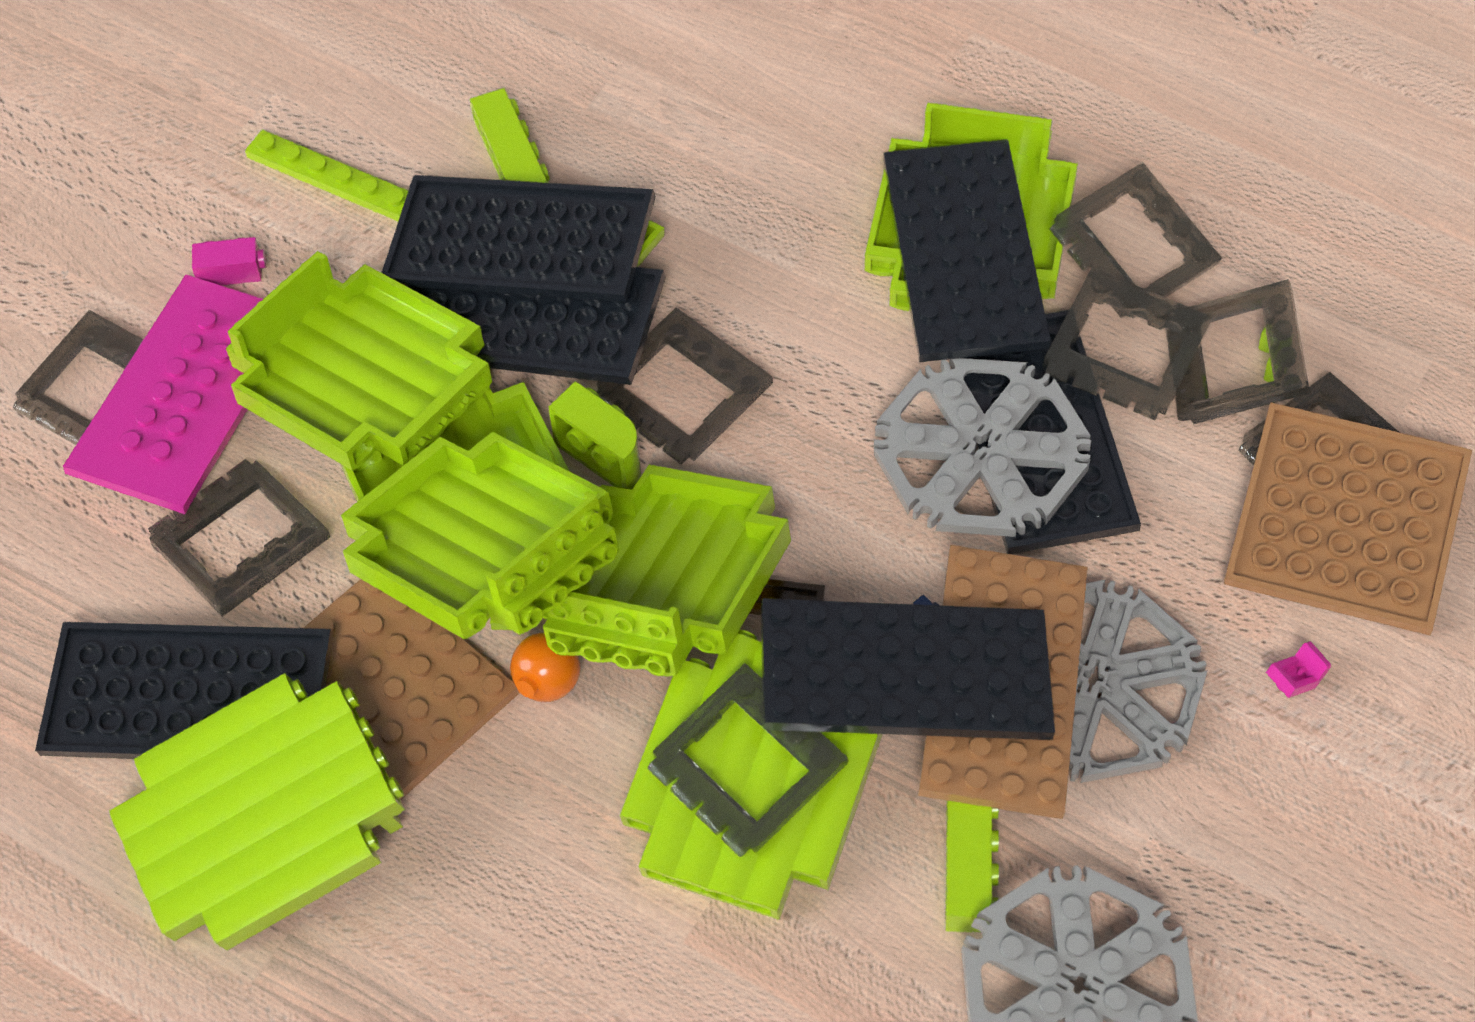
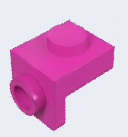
M1309 641L1303 643L1295 656L1272 663L1266 673L1275 682L1278 689L1288 698L1315 689L1331 668V663Z

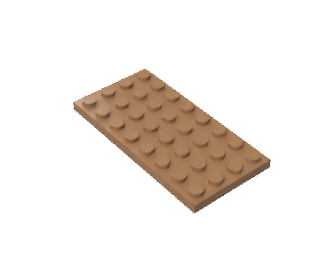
M950 545L942 606L1044 610L1055 735L1053 740L925 736L918 796L1063 819L1066 807L1088 567Z

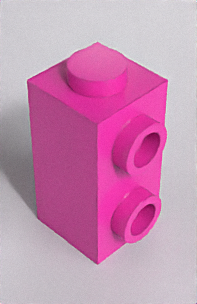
M255 237L192 244V270L196 278L221 286L261 281V268H266V256L264 249L258 248Z

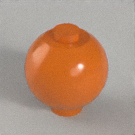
M544 632L536 633L520 642L513 652L510 663L511 677L518 691L523 696L537 702L557 701L569 694L579 679V655L566 656L554 653L547 646Z

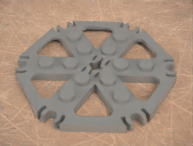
M957 358L950 359L949 363L946 360H941L940 368L942 372L940 373L934 372L927 365L925 366L924 376L920 369L879 417L875 427V436L885 437L886 439L874 440V456L907 514L913 509V519L915 520L923 513L930 514L927 520V527L931 529L936 525V531L1016 537V531L1020 535L1025 534L1026 526L1024 521L1033 522L1034 526L1038 529L1041 528L1042 517L1046 525L1087 473L1090 463V455L1080 454L1079 451H1090L1091 435L1055 378L1050 384V374L1048 373L1041 379L1032 378L1035 374V366L1031 365L1026 369L1027 363ZM969 373L1005 375L1010 380L1009 385L985 414L964 381V377ZM927 391L931 394L948 425L908 423L901 418V414L918 393ZM1045 399L1053 402L1067 424V429L1062 433L1018 430L1038 404ZM988 440V448L982 447L976 451V443L982 444ZM897 458L943 460L946 462L926 486L915 488L908 482L897 463ZM1016 466L1064 469L1065 473L1049 494L1038 497L1030 491ZM980 477L1000 513L996 516L967 515L958 513L954 508Z
M1105 580L1086 583L1084 603L1091 604L1096 611L1085 646L1082 643L1080 644L1069 768L1072 770L1070 781L1073 782L1077 780L1080 769L1084 770L1081 777V783L1161 768L1163 763L1167 764L1170 762L1171 754L1165 750V747L1171 746L1180 753L1183 750L1184 744L1187 746L1208 671H1205L1206 661L1193 662L1190 659L1200 656L1201 646L1197 645L1198 640L1140 589H1138V595L1135 600H1132L1134 589L1130 585L1124 595L1116 594L1114 592L1115 581H1111L1108 584L1107 592L1102 591L1105 587ZM1137 617L1146 619L1170 641L1169 646L1120 655L1129 623ZM1097 666V675L1099 681H1096L1095 685L1092 686V690L1090 693L1088 692V678H1090L1091 675L1094 674L1095 668ZM1172 683L1182 685L1186 690V696L1179 719L1174 723L1168 722L1135 691ZM1102 693L1101 698L1099 699L1098 694ZM1102 713L1139 747V753L1135 757L1106 763H1098L1091 758L1090 752Z
M1079 865L1074 866L1072 869V880L1063 879L1060 874V866H1055L1051 874L1052 882L1048 875L1049 868L980 911L977 915L978 918L974 919L971 926L981 931L982 938L974 939L967 935L963 942L966 946L963 945L961 948L968 1022H1103V1020L1106 1022H1198L1187 935L1181 941L1172 942L1179 937L1183 931L1182 927H1177L1173 931L1166 930L1163 926V921L1169 918L1171 912L1166 910L1161 912L1157 918L1153 916L1154 912L1163 908V904L1086 866L1082 870L1084 881L1080 880L1082 873ZM1103 892L1133 907L1138 913V921L1095 950L1089 899L1093 893ZM1042 894L1047 896L1050 903L1055 950L1011 929L1006 923L1007 913L1035 895ZM1166 955L1174 963L1178 1001L1172 1006H1166L1119 982L1158 956ZM990 963L1038 988L1001 1013H991L984 1005L981 968L984 964ZM1078 977L1084 978V986L1088 988V991L1082 990L1079 994L1073 992L1074 985L1069 982V979L1075 981Z

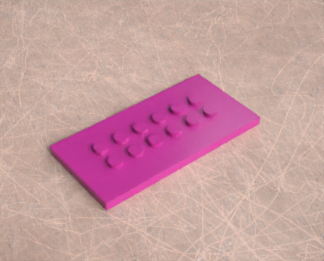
M185 274L63 465L64 473L185 514L248 410L237 404L231 384L244 373L231 365L226 347L231 344L228 330L263 299Z

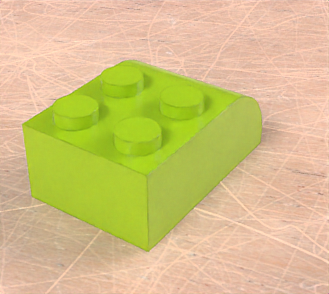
M575 381L548 406L553 439L556 446L612 486L632 490L641 477L637 433L634 424L618 406L609 405L600 398L595 390L590 387L585 388Z

